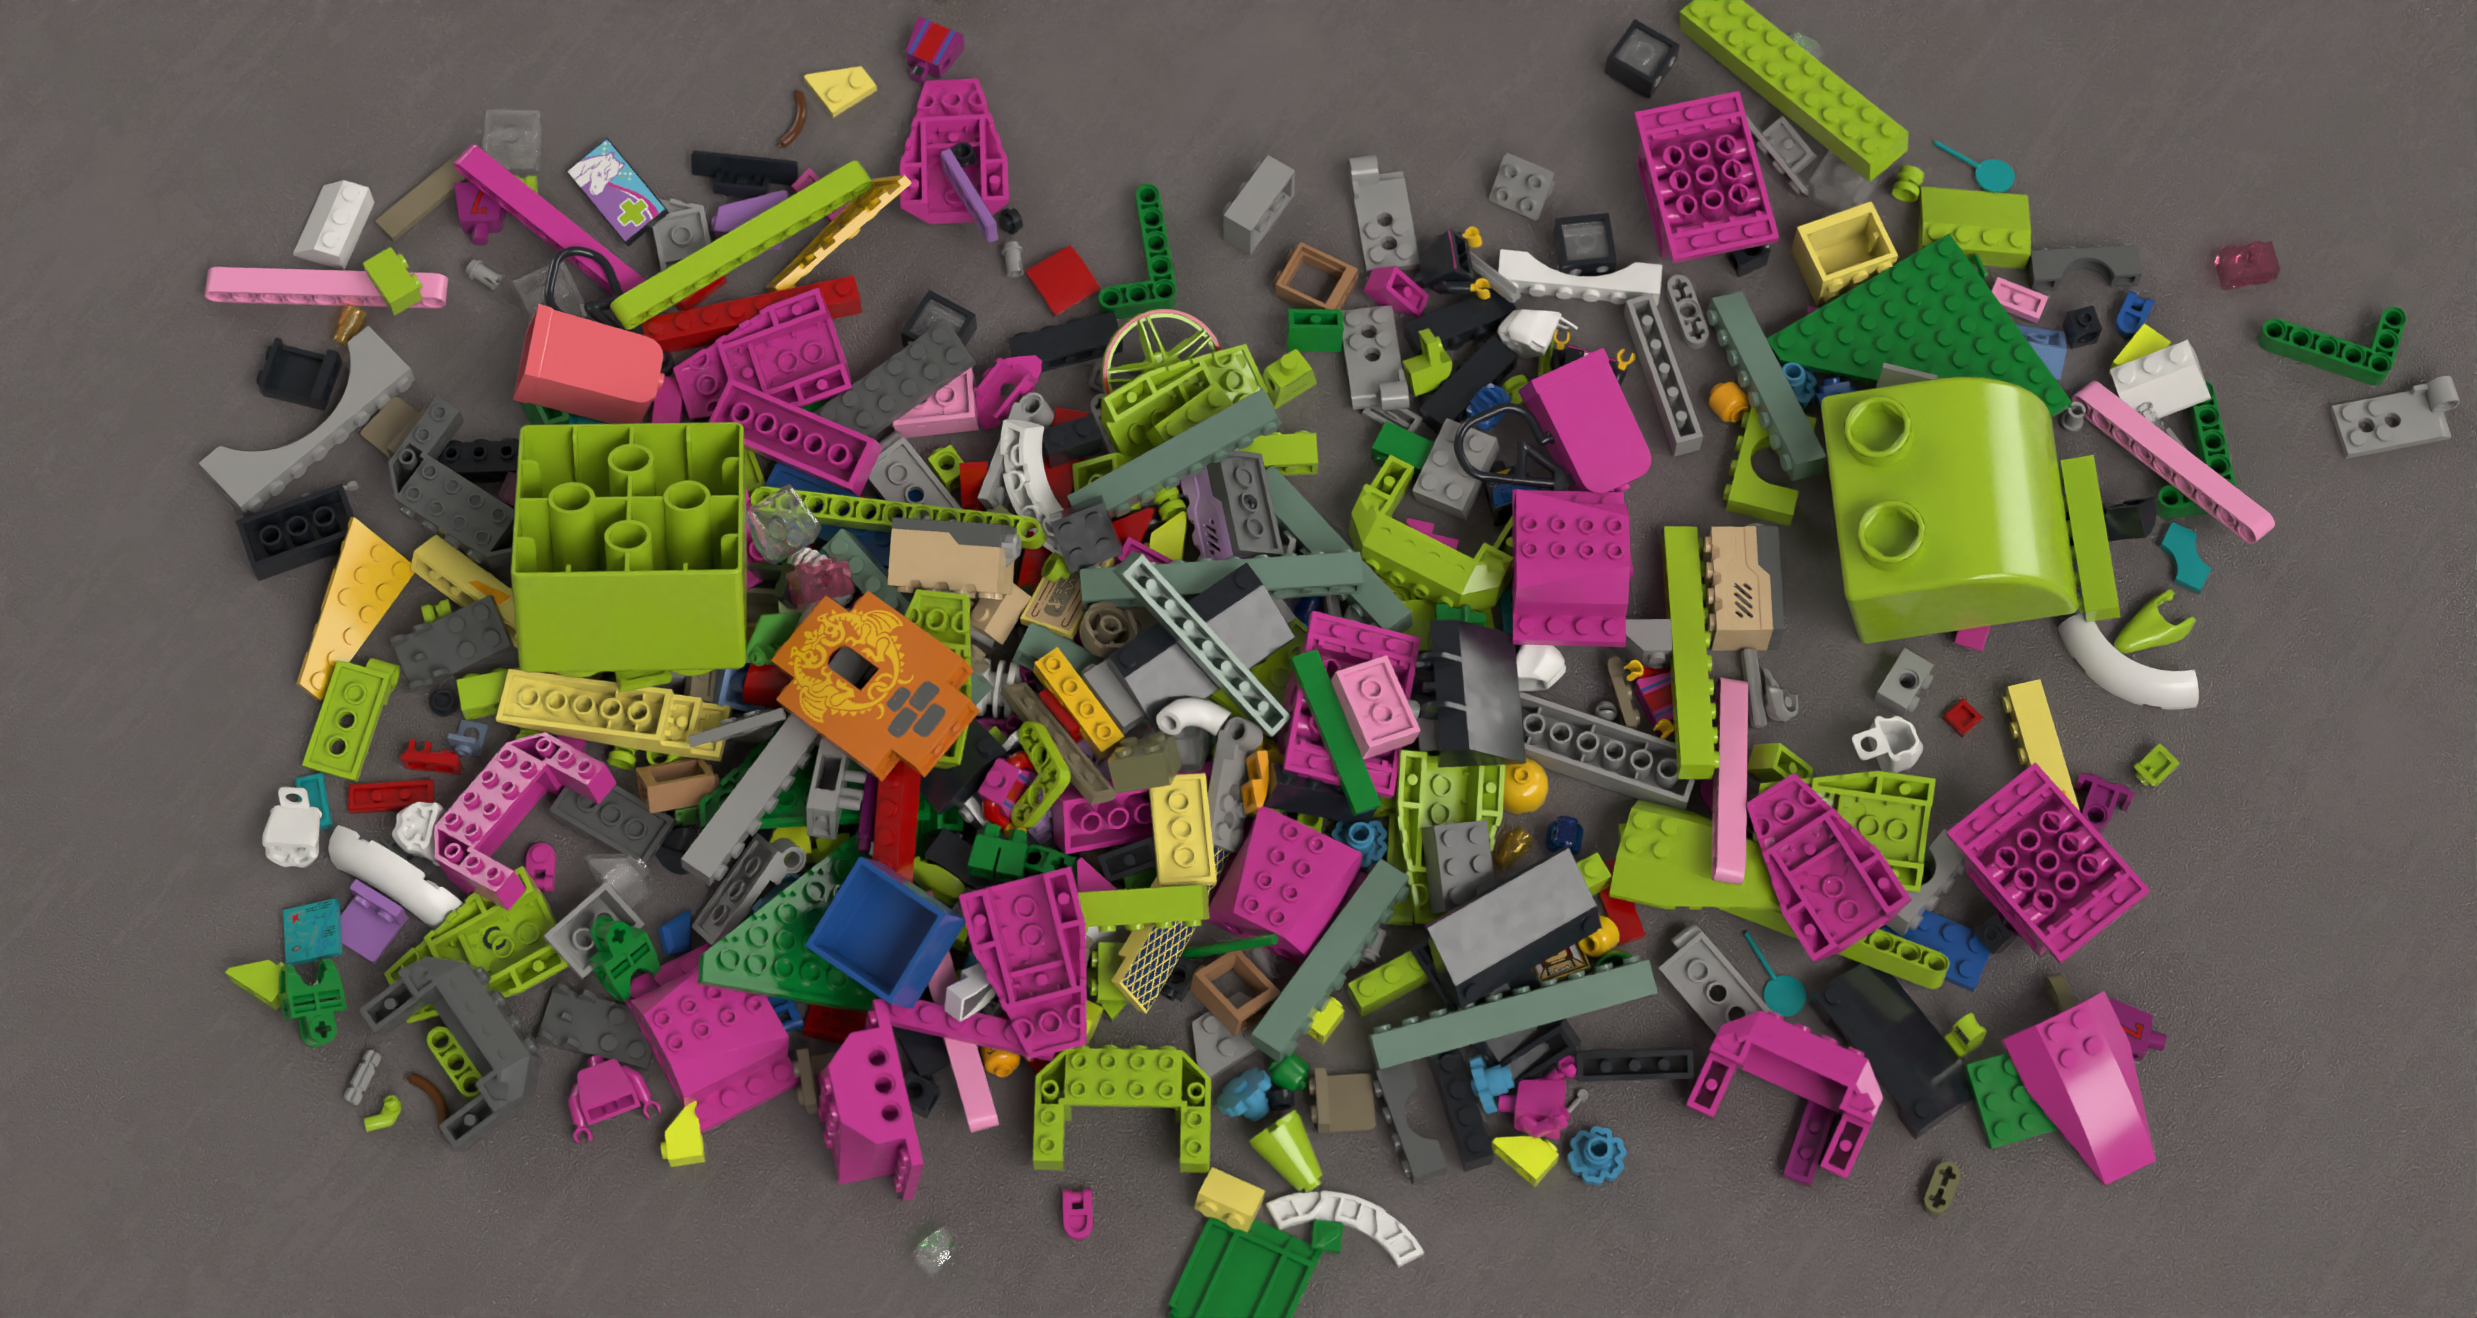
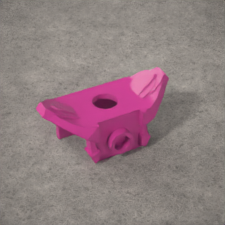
M1019 356L1004 360L998 358L995 361L997 364L994 368H989L983 374L982 382L979 386L976 385L974 387V392L976 393L979 425L985 430L996 428L1003 423V420H1008L1014 402L1019 403L1022 397L1034 391L1042 369V360L1037 356ZM1011 383L1015 386V390L1005 399L1001 395V388L1003 385Z

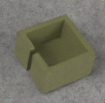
M1160 732L1151 734L1146 739L1137 740V737H1129L1121 740L1109 758L1108 766L1114 790L1118 794L1171 785L1181 768V762L1174 735H1165Z

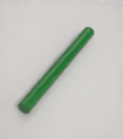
M1275 933L1188 947L1184 948L1181 955L1187 959L1276 945L1278 938Z

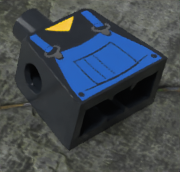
M1495 461L1491 466L1490 473L1513 475L1516 473V465L1506 468L1503 461ZM1484 481L1485 493L1495 527L1508 523L1512 516L1513 490H1542L1535 487Z

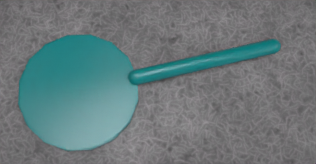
M1938 141L1933 142L1934 146L1977 168L1975 178L1979 186L1984 190L1992 193H2001L2013 186L2015 174L2007 163L1998 159H1989L1979 164Z
M1745 932V938L1772 979L1764 989L1763 999L1765 1004L1772 1012L1783 1017L1796 1015L1802 1010L1806 1002L1804 986L1791 976L1781 975L1776 977L1750 933Z

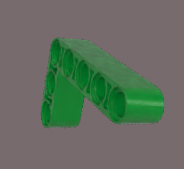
M1151 183L1142 184L1136 190V210L1149 281L1109 286L1102 289L1099 293V312H1114L1116 320L1131 318L1154 309H1174L1176 306V282L1160 192ZM1145 198L1153 199L1151 202H1144L1142 200ZM1156 222L1157 225L1149 226L1147 225V223ZM1155 245L1162 247L1159 250L1151 249V247ZM1158 269H1163L1166 271L1163 274L1155 273V271ZM1162 293H1167L1170 295L1167 298L1159 297V295ZM1135 297L1143 298L1140 302H1135L1132 299ZM1108 301L1116 302L1113 306L1106 305L1105 303Z
M2396 306L2386 308L2376 325L2369 348L2278 318H2271L2265 321L2258 335L2257 342L2265 351L2377 386L2385 381L2393 366L2405 327L2406 314L2401 308ZM2387 320L2394 322L2396 325H2390ZM2267 332L2274 333L2277 337H2271ZM2294 341L2301 342L2303 346L2295 344ZM2380 343L2387 345L2389 348H2383ZM2320 349L2326 350L2329 354L2322 353ZM2346 358H2351L2356 363H2351ZM2372 366L2380 368L2382 372L2376 371Z
M2205 380L2211 399L2186 408L2198 459L2210 468L2219 469L2222 472L2219 475L2237 488L2213 385ZM2200 419H2207L2210 424H2205ZM2206 443L2213 444L2216 449L2209 448ZM2167 485L2160 489L2155 500L2157 515L2161 518L2170 519L2209 514L2173 485ZM2163 499L2171 500L2174 505L2166 504Z

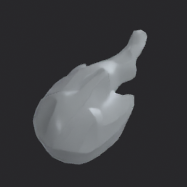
M1762 668L1766 684V693L1763 694L1767 715L1774 721H1789L1798 712L1797 695L1790 693L1787 689H1780L1771 672L1767 668Z

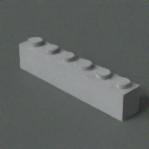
M1648 294L1628 299L1625 303L1623 315L1673 456L1698 451L1701 447L1703 435L1653 295Z

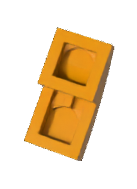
M1267 750L1256 751L1245 758L1249 782L1240 787L1245 814H1251L1258 810L1265 801L1269 782Z

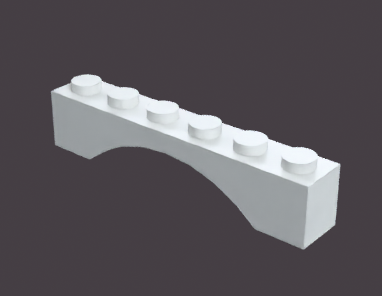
M1501 249L1498 273L1518 287L1520 293H1529L1535 297L1550 295L1560 299L1581 298L1588 302L1602 300L1610 301L1613 304H1624L1628 299L1652 294L1656 306H1658L1662 265L1635 262L1625 269L1607 275L1595 277L1575 276L1547 267L1528 252Z

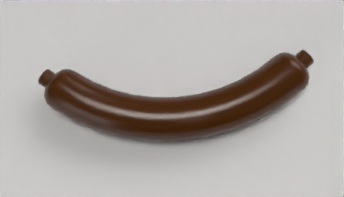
M798 89L793 94L796 104V117L789 131L779 139V148L789 146L798 137L805 124L807 104L803 92L798 91Z
M415 1073L411 1074V1076L407 1075L406 1079L409 1080V1083L423 1090L433 1101L438 1116V1129L441 1134H444L439 1125L449 1118V1111L443 1095L426 1078Z

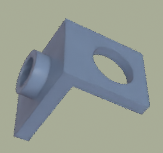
M461 720L457 735L451 733L448 735L452 751L461 756L468 757L472 755L480 757L489 728L488 725ZM468 729H476L480 734L478 740L463 735Z

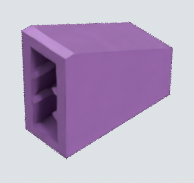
M782 190L719 206L717 216L712 217L711 232H715L716 240L789 198L788 191ZM782 242L770 248V250L780 251Z

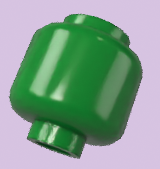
M1295 1052L1290 1057L1285 1055L1280 1063L1272 1059L1267 1067V1070L1270 1071L1268 1076L1271 1082L1281 1090L1295 1091L1298 1089L1302 1091L1308 1084L1309 1078H1311L1307 1075L1310 1065Z

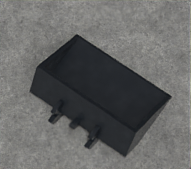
M1461 620L1430 621L1427 636L1428 652L1417 656V661L1419 662H1416V668L1430 671L1431 682L1423 683L1422 688L1423 692H1432V702L1421 705L1420 717L1434 720L1438 768L1526 763L1513 634Z

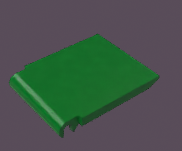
M1209 1217L1168 1304V1308L1172 1309L1169 1318H1293L1323 1251L1310 1250V1243L1254 1219L1248 1232L1240 1229H1234L1216 1218Z

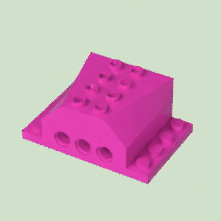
M1740 91L1634 112V120L1640 139L1636 164L1661 259L1671 256L1672 263H1678L1779 241L1777 227Z
M1513 490V645L1625 647L1630 576L1629 513L1627 504H1624V492H1605L1600 494L1583 491Z
M1312 611L1309 617L1306 639L1298 649L1296 656L1317 649L1331 681L1336 671L1387 655L1406 698L1410 700L1421 638ZM1292 668L1283 701V708L1290 714L1291 718L1278 730L1277 734L1279 754L1284 755L1282 768L1284 767V770L1298 773L1300 777H1312L1322 780L1324 783L1341 786ZM1402 747L1364 759L1378 796L1389 799L1394 796L1399 750H1402Z
M2036 762L1947 832V837L1965 856V874L2039 958L2048 950L2059 964L2063 963L2150 893V889Z
M1263 805L1257 810L1253 820L1246 817L1243 832L1244 840L1238 854H1229L1208 901L1209 919L1204 921L1241 939L1275 933L1278 938L1277 944L1260 948L1301 967L1368 875L1360 872L1361 852Z
M709 943L660 966V972L653 979L649 976L651 973L648 972L631 980V989L629 990L631 996L625 1001L682 1108L684 1109L685 1106L697 1101L695 1114L699 1119L701 1134L801 1084V1078L795 1077L793 1064L788 1057V1034L766 996L698 984L700 955L712 947Z
M884 999L873 1000L871 1011H868V1020L865 1021L866 1030L850 1033L828 1065L814 1076L819 1094L817 1112L820 1122L825 1121L826 1132H823L824 1144L826 1149L831 1148L839 1185L896 1174L893 1175L894 1189L896 1193H901L902 1201L914 1199L923 1168V1159L886 1001Z

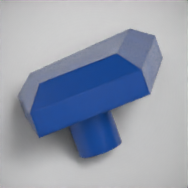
M688 909L658 928L665 956L691 951V910Z

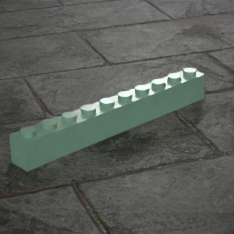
M1349 549L1330 554L1315 551L1309 555L1299 556L1295 553H1286L1281 557L1257 555L1251 559H1242L1234 556L1220 561L1204 558L1197 562L1188 563L1183 560H1174L1169 564L1150 562L1186 602L1246 562L1264 584L1272 599L1362 593L1363 588L1360 552H1353ZM1119 564L1109 568L1092 565L1085 569H1080L1082 611H1088L1092 604L1101 601L1118 604L1116 607L1118 609L1145 606L1113 573V570Z
M1640 955L1623 959L1624 965L1613 967L1612 963H1607L1595 967L1596 972L1585 975V971L1582 970L1568 974L1569 980L1558 982L1557 978L1540 982L1541 987L1530 990L1529 985L1512 990L1513 995L1503 998L1501 993L1484 997L1485 1003L1475 1005L1473 1002L1462 1009L1457 1006L1458 1010L1447 1013L1446 1008L1429 1012L1430 1018L1420 1021L1418 1016L1401 1020L1402 1026L1391 1028L1389 1023L1374 1027L1375 1033L1369 1034L1368 1038L1377 1069L1387 1068L1656 994L1658 991L1649 959L1641 960Z

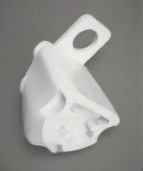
M1521 309L1514 310L1501 323L1498 328V334L1501 341L1512 351L1516 352L1518 356L1528 358L1545 354L1556 328L1565 332L1577 331L1578 327L1561 317L1562 314L1559 312ZM1559 322H1562V323L1566 324L1567 326H1563V325L1559 324Z
M1521 645L1516 654L1520 692L1546 690L1566 672L1565 660L1561 652L1553 645Z
M1877 716L1869 730L1855 734L1852 737V743L1859 758L1865 761L1876 757L1881 770L1884 772L1899 773L1910 769L1917 762L1923 751V745L1916 734L1915 727L1899 716L1890 719ZM1868 737L1872 752H1866L1861 748L1860 743L1862 739Z
M281 787L278 791L281 805H276L270 810L271 814L263 832L262 844L265 846L267 858L283 867L297 866L305 868L313 863L319 854V829L322 813L318 808L310 807L306 789ZM290 793L297 794L302 798V801L291 802L286 798V795Z
M416 802L404 808L397 814V823L392 832L393 839L405 852L420 858H427L433 861L434 865L440 866L435 859L434 826L446 813V810L436 802Z

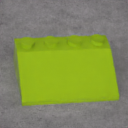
M1921 186L1918 251L1950 233L1968 259L1973 254H1978L1983 266L2025 269L2031 249L2028 195Z

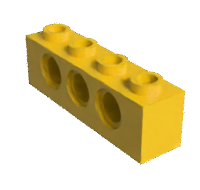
M1056 647L1034 662V674L1078 723L1082 733L1081 736L1099 761L1114 752L1125 736L1060 649Z

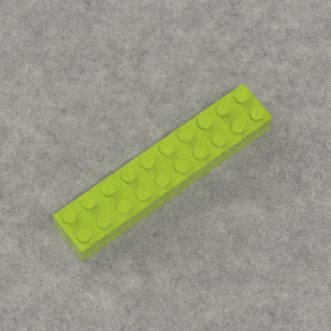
M1693 0L1680 11V30L1867 181L1871 182L1908 151L1907 130L1743 0Z

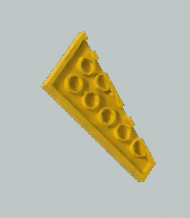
M905 175L874 178L872 180L873 186L866 193L852 200L765 287L768 292L794 288L798 280L810 273L819 262L846 239L850 240L860 232L862 225L873 219L883 207L911 184L909 179Z
M350 517L347 526L349 527L345 541L342 542L341 553L336 568L333 569L320 609L322 611L312 633L314 636L309 651L306 652L296 682L299 687L317 701H321L326 695L337 660L348 663L351 661L415 573L411 570L412 563L355 517Z

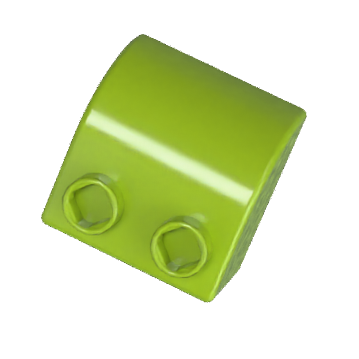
M1951 377L1830 395L1823 398L1821 401V411L1844 593L1858 638L1862 643L1870 644L2072 614L2077 611L2079 604L2052 418L2049 409L2037 395L2021 386L2000 380L1977 377Z
M737 422L525 425L520 429L511 578L519 666L522 671L527 673L556 672L565 677L572 678L589 677L601 671L670 670L679 675L697 676L715 669H739L745 666L747 638V527L745 448L742 424Z

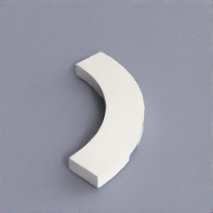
M1333 1191L1299 1192L1279 1197L1266 1203V1207L1280 1231L1297 1224L1313 1222L1315 1219L1337 1222L1354 1228L1375 1240L1390 1255L1397 1267L1424 1255V1251L1417 1240L1402 1223H1399L1383 1208L1357 1196Z

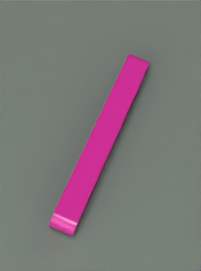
M471 144L453 163L455 169L464 178L557 252L567 247L580 246L602 254L611 263L624 293L646 281L478 146ZM583 256L566 258L613 295L605 272L597 262Z

